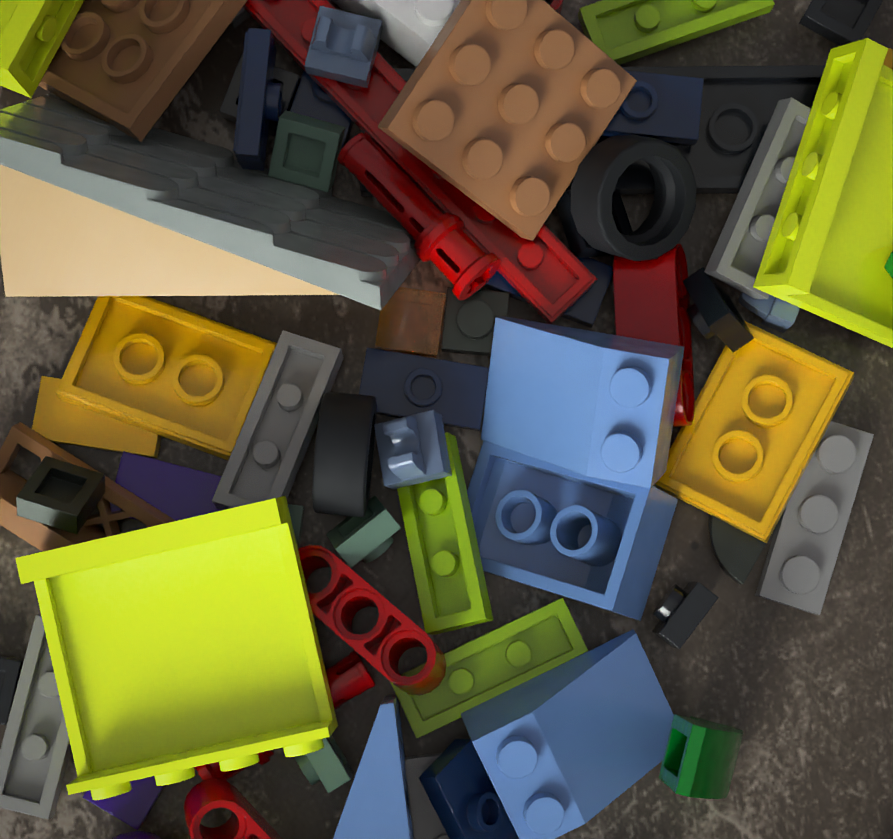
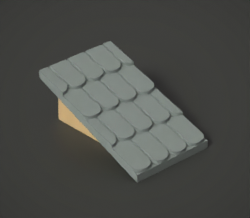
M53 93L0 109V256L5 297L342 295L375 309L382 310L421 259L416 255L414 238L389 212L333 197L332 188L327 193L268 176L269 169L266 168L264 171L242 169L238 161L233 158L232 151L224 147L154 127L151 128L142 142L118 130L114 125L76 107Z

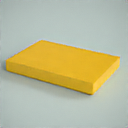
M98 296L57 388L56 395L63 401L229 461L277 343L148 296Z
M745 321L754 339L735 352H732L725 345L695 401L692 425L681 427L669 450L666 472L654 486L767 543L854 378V372Z

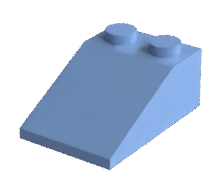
M497 316L495 317L481 440L587 477L651 489L667 469L684 347Z
M483 440L467 490L483 571L641 621L678 499L655 486L650 489L587 477Z
M632 629L461 713L471 741L519 839H555L586 824L663 761L674 714L637 633Z
M397 695L385 696L380 704L333 839H414Z

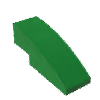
M674 714L658 778L676 794L703 799L727 798L744 731L693 716L688 718Z

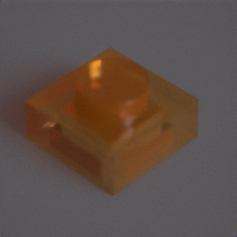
M399 287L385 307L380 310L375 348L438 358L446 293Z

